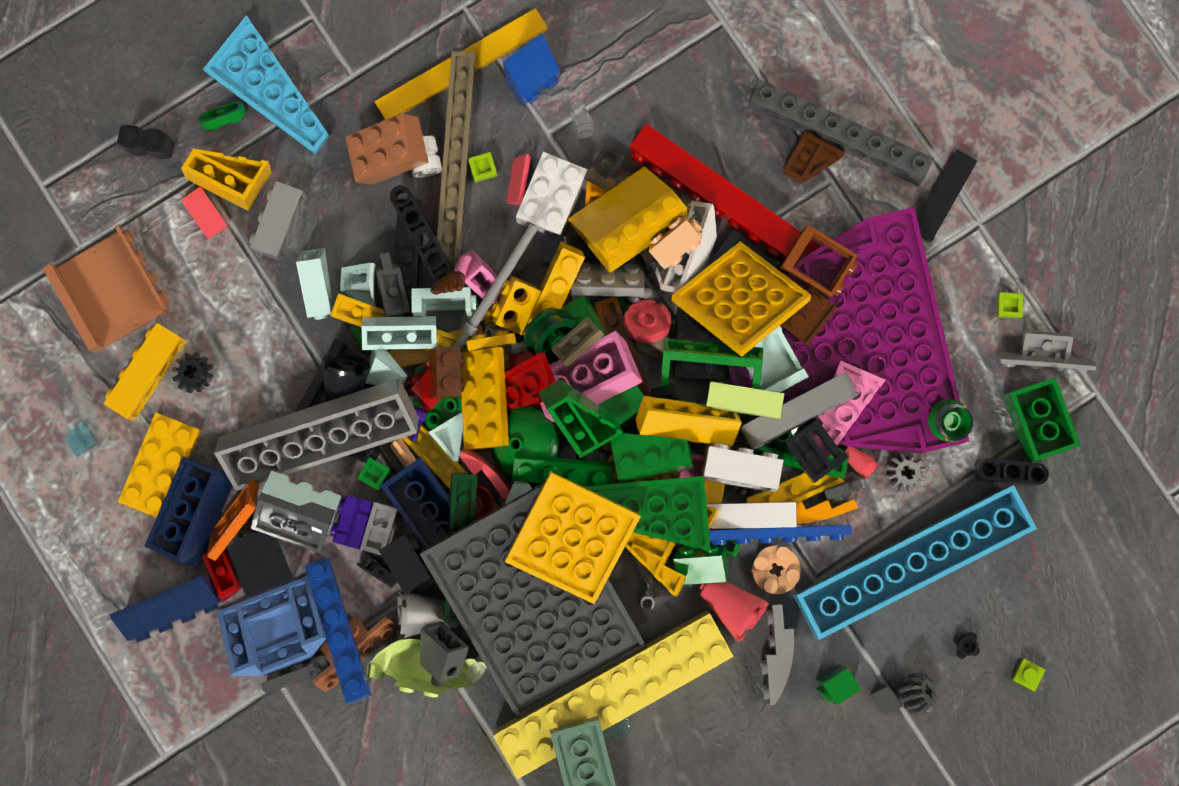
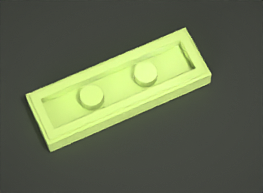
M710 382L706 407L780 419L784 393Z

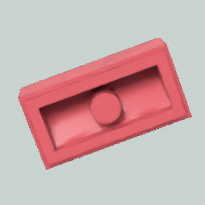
M529 154L515 157L513 160L506 200L508 204L521 206L527 191L531 168V156Z

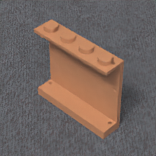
M119 225L115 226L117 233L60 266L56 267L49 264L42 268L88 350L94 353L103 350L171 310L167 304L170 302L167 294L163 289L159 290L156 282H158L156 275L151 269L148 270L144 264L147 261L140 249H135L133 235L128 229L124 230Z

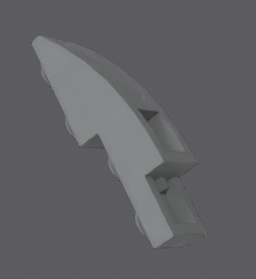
M770 604V610H766L767 624L771 625L772 634L768 635L769 649H773V653L764 654V660H760L761 674L765 675L766 684L762 685L763 699H767L769 705H775L784 690L791 670L794 653V628H784L782 604Z

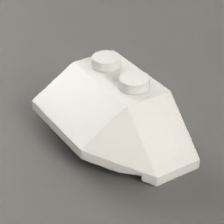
M691 201L687 205L688 218L690 220L696 219L702 227L701 244L692 252L686 251L682 255L683 259L674 267L669 265L664 269L656 261L655 273L661 290L675 293L706 269L717 238L713 204Z

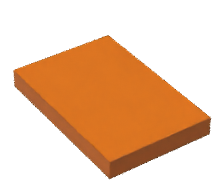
M254 479L249 480L214 526L207 554L210 559L216 561L256 509L259 482Z

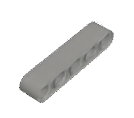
M846 372L783 404L780 419L760 416L742 426L741 430L750 447L754 450L853 399L859 393Z

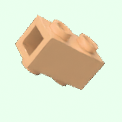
M687 215L682 219L678 217L669 224L668 227L670 229L666 233L662 234L660 232L650 241L649 252L664 269L669 265L671 267L676 266L683 259L682 255L686 251L692 252L701 244L702 227L696 219L690 220Z

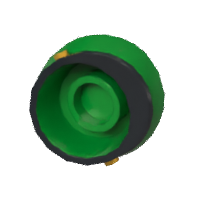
M947 399L938 402L930 410L928 425L933 435L938 439L946 442H957L966 438L972 431L973 417L961 402Z

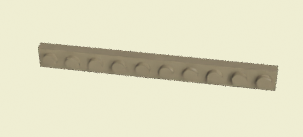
M452 51L437 230V238L454 269V265L461 253L476 62L475 52ZM435 255L436 266L441 262V255Z

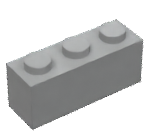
M277 181L274 187H270L267 193L268 203L266 208L260 211L258 217L259 226L257 231L254 230L250 237V248L253 251L282 261L307 197L302 190Z

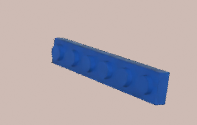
M852 525L709 530L712 545H726V540H735V544H750V539H759V543H774V538H782L783 542H797V537H806V541H821V536H829V540H844V535H852Z
M328 557L305 565L306 573L346 704H351L372 694L333 567Z

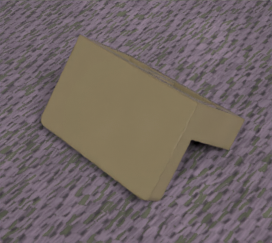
M587 316L551 350L568 367L603 337L604 334Z

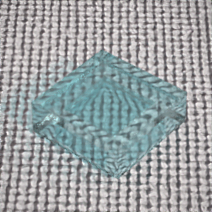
M85 423L64 435L65 440L77 457L99 444Z

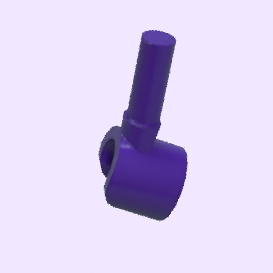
M414 407L418 415V430L416 434L411 436L410 441L416 442L419 428L427 416L426 412L419 407Z

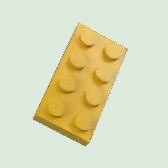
M495 347L463 352L464 365L461 368V378L464 379V391L461 392L464 450L509 446L503 348Z
M155 412L118 502L157 517L182 457L191 458L202 430Z

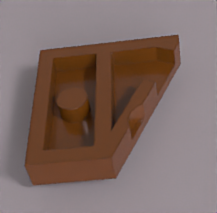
M805 131L782 174L803 185L842 159L845 152Z

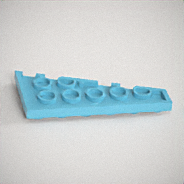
M246 15L203 68V71L316 155L330 136Z

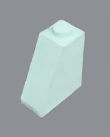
M325 248L301 251L296 265L307 318L314 317L316 320L327 318L333 309Z

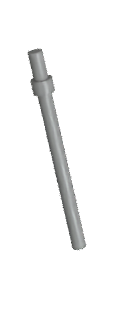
M529 224L469 322L466 321L461 329L463 332L454 347H460V352L466 346V341H469L477 333L479 323L538 228Z

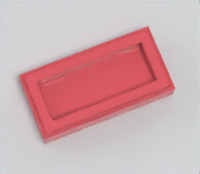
M201 187L181 199L207 239H211L228 227Z

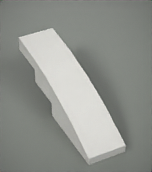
M796 502L707 504V507H714L719 510L710 529L797 527Z

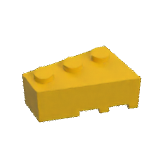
M194 148L181 167L187 180L247 211L272 173L269 161L261 160L260 162L248 160L246 157L238 156V158L224 156L223 153Z

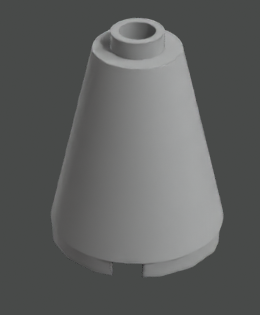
M403 591L398 592L400 596L397 597L396 623L401 625V629L397 630L398 640L421 636V628L440 622L449 629L458 627L459 623H444V599L413 592L406 594Z

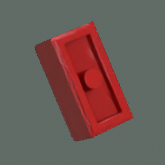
M226 549L223 550L216 561L210 559L207 555L208 552L201 555L219 599L225 601L239 591L242 586Z

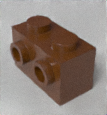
M434 347L430 349V399H454L460 397L461 392L464 391V379L461 378L464 356L463 353H460V347Z

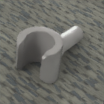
M652 574L647 576L645 595L640 599L642 608L645 599L652 601L651 609L655 605V600L652 596L654 577Z

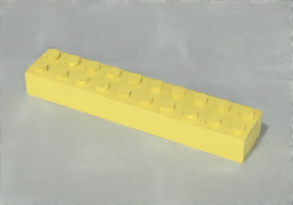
M706 610L647 643L645 649L521 718H514L495 729L493 736L516 778L519 779L556 758L550 729L598 716L603 731L734 657L710 613Z

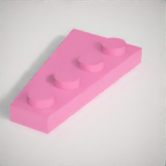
M843 361L838 363L833 378L847 372L859 394L816 418L822 420L824 423L822 426L836 445L840 443L848 429L854 424L862 410L885 381L883 378ZM815 431L810 433V436L828 459L831 453Z

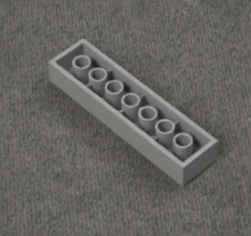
M399 378L218 437L214 454L235 491L243 489L251 479L259 482V484L266 482L271 471L288 475L416 434L418 430V415Z

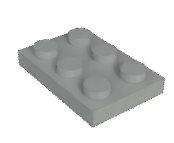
M583 262L572 284L571 295L644 297L643 265L628 263L609 273L603 264Z

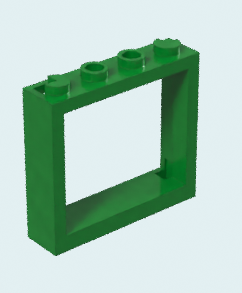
M665 338L661 386L668 385L670 360L753 367L752 388L760 389L763 347H753L741 357L726 344ZM748 414V417H740L742 423L737 433L738 435H744L741 427L756 419V415Z

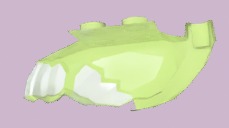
M421 638L398 640L376 654L367 666L366 678H375L381 681L385 673L397 680L394 686H398L400 691L412 693L414 690L423 691L425 696L438 697L445 690L474 686L483 677L487 667L485 663L477 662L473 658L466 659L461 674L458 677L447 680L446 684L442 687H436L431 684L432 675L421 666Z

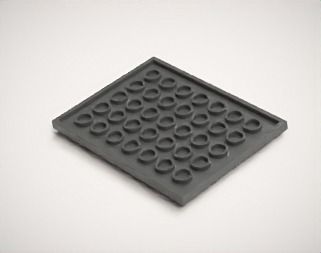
M544 483L420 551L422 559L517 719L647 647L609 579H607L595 604L505 562L504 559Z

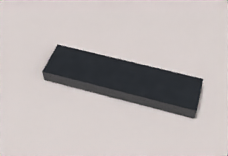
M958 149L952 156L917 218L921 237L930 243L933 241L977 163V160Z

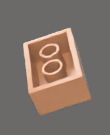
M401 113L345 137L356 183L374 185L429 163L419 117Z

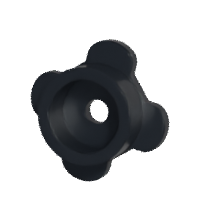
M969 632L964 636H954L953 642L957 647L956 656L958 658L964 659L966 656H977L980 653L975 633Z

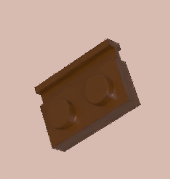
M808 286L805 290L811 294L810 301L781 324L783 328L801 340L806 346L809 345L838 308L811 286Z

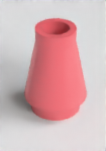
M848 447L845 450V453L849 455L848 463L860 477L864 476L868 479L879 465L875 461L876 458L854 447Z

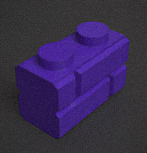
M346 495L345 500L341 499L337 509V513H340L338 523H333L330 536L334 537L332 542L361 550L360 547L374 503Z

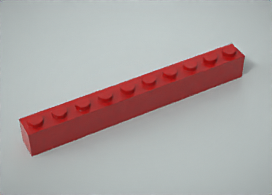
M645 124L631 143L629 152L633 160L640 164L644 162L650 166V171L658 177L664 176L670 180L669 184L678 191L684 190L689 194L688 197L692 201L713 204L716 218L721 216L728 221L727 225L737 232L741 230L747 235L746 238L755 245L761 244L766 248V253L775 259L779 257L783 261L785 260L801 234L798 229L648 124ZM810 239L795 265L802 258L821 246Z

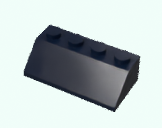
M183 456L144 547L178 563L197 567L232 486L226 473Z
M421 457L381 485L424 548L448 536L450 497Z
M202 575L109 615L127 641L136 640L139 643L151 638L150 633L159 630V633H163L173 629V623L180 620L184 624L196 619L195 614L204 611L205 614L216 611L219 609L218 604L225 601L219 599L210 576Z

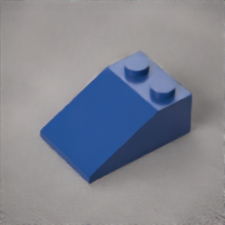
M542 33L503 62L506 85L523 106L528 102L530 104L535 102L541 96L540 93L546 88L550 90L559 83L560 70Z

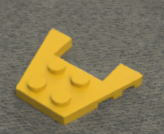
M707 507L709 530L719 512L714 507ZM632 533L625 547L672 595L678 597L687 576L665 566L675 543Z

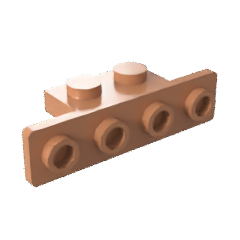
M357 616L349 621L361 661L371 655L384 640L390 638L399 628L397 623L388 616L381 619L370 630ZM326 641L319 649L325 655L330 666L313 680L315 686L324 692L335 687L339 681L328 642Z

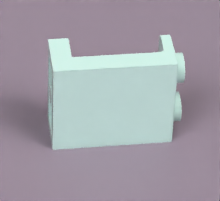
M463 287L462 291L455 290L454 292L438 295L432 294L430 292L431 288L412 289L413 317H426V311L466 310L468 321H470L478 308L476 295H472L470 287Z
M781 326L754 346L763 347V365L759 390L780 393L808 377L805 369L801 367L787 342ZM745 367L753 380L754 368Z

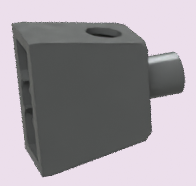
M442 622L421 628L420 663L432 675L431 684L436 687L444 686L447 680L456 678L461 674L469 647Z

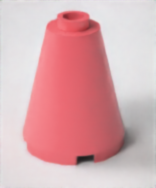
M727 581L705 583L700 586L702 590L701 597L738 642L746 636L744 634L746 629H753L767 609L765 607L769 605L764 599Z

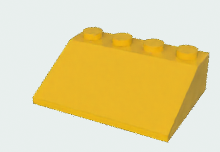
M644 166L568 218V222L608 272L611 273L651 245L650 241L658 233H666L670 229L668 226L678 217L684 218L687 215V207L670 187Z

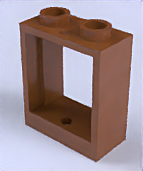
M807 225L780 268L808 286L813 287L824 296L831 298L833 295L838 296L845 286V283L842 281L846 274L851 275L857 267L858 263L855 260L858 255L812 226ZM811 238L846 259L828 288L794 268L795 263Z

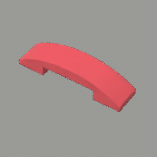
M464 448L460 450L459 456L472 474L482 470L506 501L511 487L503 475L479 454L471 450H464Z

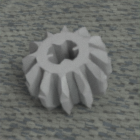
M900 453L898 459L892 457L890 461L893 466L887 465L885 467L887 471L892 472L886 475L885 479L894 480L889 486L894 488L898 485V493H903L905 488L908 494L913 493V487L916 489L922 487L919 481H926V477L920 475V472L926 471L927 468H919L918 465L922 462V459L918 458L913 462L914 454L912 453L908 454L907 458L904 453ZM910 470V475L907 477L902 476L901 471Z

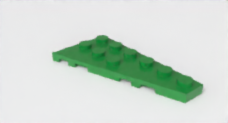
M704 476L584 486L639 513L641 517L632 533L711 552Z

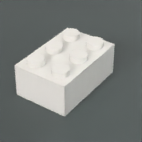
M543 152L516 215L517 223L526 227L531 224L538 228V232L551 237H562L568 224V218L571 217L587 179V169Z
M714 443L713 447L709 446L706 450L702 476L705 477V480L772 493L778 490L783 460L778 459L777 454L763 452L761 456L754 455V450L739 448V450L733 451L728 450V445Z

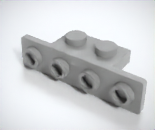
M1023 330L1020 353L996 351L998 361L1007 367L1025 365L1031 369H1039L1040 366L1056 371L1069 368L1085 373L1088 370H1096L1097 366L1091 358L1070 357L1074 337L1068 333Z

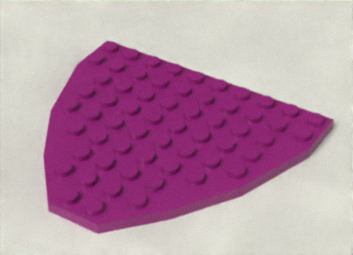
M911 207L866 218L833 239L858 255L855 260L858 265L851 275L846 274L842 281L845 283V286L838 296L833 295L831 298L824 296L838 308L813 340L806 346L801 340L781 326L782 332L793 353L808 375L806 379L780 392L784 393L783 404L831 380L838 363L843 361L883 378L885 381L862 410L854 424L848 429L839 444L848 447L925 453L970 442L968 436L957 442L942 441L933 435L928 425V416L935 404L947 399L960 402L915 208ZM823 245L802 258L794 268L828 288L846 259ZM789 273L786 274L788 278L804 290L808 288L807 284ZM727 365L732 385L752 388V379L745 367ZM815 419L805 423L804 425H810L812 422L815 421Z

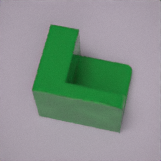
M369 457L357 479L382 492L381 485L390 479L394 471Z

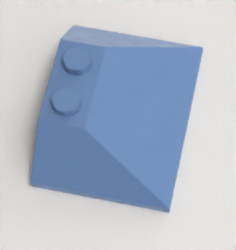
M308 576L217 611L232 676L270 675L310 659L326 640Z

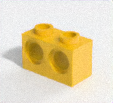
M510 275L509 280H506L501 288L500 293L502 295L499 302H495L491 309V319L496 325L522 335L541 290L533 284ZM519 288H523V295L519 298H514V292ZM509 310H513V317L505 320L504 314Z

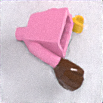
M469 250L467 253L459 256L454 265V271L441 277L431 287L430 292L438 295L454 292L455 290L462 291L466 283L483 299L497 278V275L473 250ZM500 291L482 318L484 324L493 322L491 319V309L494 303L498 302V299L501 297Z

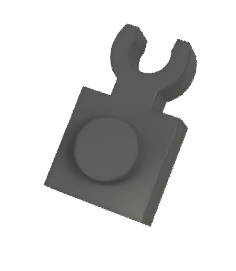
M863 478L822 491L821 493L824 501L831 499L832 503H836L846 499L844 494L865 488L866 485Z

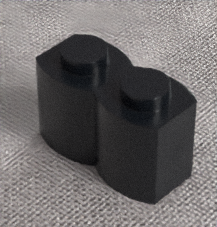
M135 125L120 126L117 143L127 152L140 156L149 154L157 159H169L172 157L174 141L165 132L158 129L143 130Z

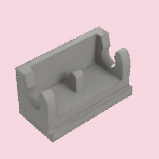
M374 502L360 547L361 550L381 555L379 550L388 544L398 511L397 508Z

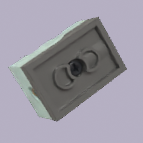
M271 471L258 498L251 529L321 554L333 525L341 496L328 490L323 492L315 491L312 485L307 482L296 484L290 482L288 476Z

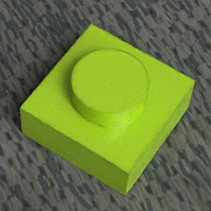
M491 152L468 158L475 183L498 176Z
M999 292L997 294L996 317L1021 319L1023 317V294Z
M1021 658L1011 680L1035 692L1046 670Z

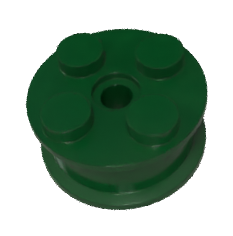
M549 308L539 313L525 327L524 345L534 355L545 353L550 365L560 360L551 349L573 330L578 323L571 320L564 310Z

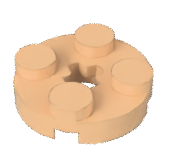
M766 547L758 552L753 561L751 569L753 580L759 588L767 593H786L794 588L800 580V562L797 556L786 547ZM773 563H776L777 566H782L783 570L780 571L781 575L778 577L776 574H770L769 570L772 569Z

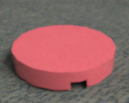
M641 300L633 303L623 316L624 330L628 336L642 343H654L663 339L669 333L672 326L671 313L668 308L663 304L662 306L657 304L654 300Z

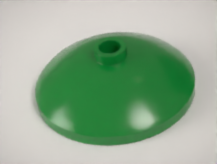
M533 406L507 410L509 446L491 448L496 463L503 471L513 476L515 454L557 457L559 449L558 433L554 423L545 417L543 411ZM515 440L519 441V448L515 446Z

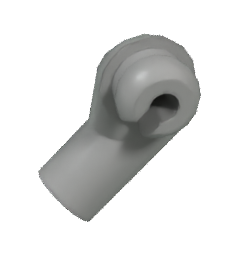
M644 288V297L628 296V300L636 303L643 298L658 302L661 294L657 290Z

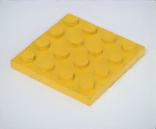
M741 241L672 294V301L741 357L806 305L811 298V294Z
M550 471L504 560L516 568L595 604L641 516L633 510Z

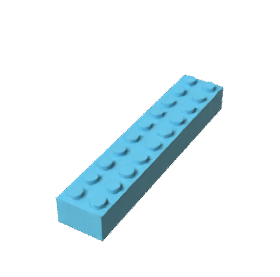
M1006 486L793 594L815 639L820 640L1037 528L1015 486Z

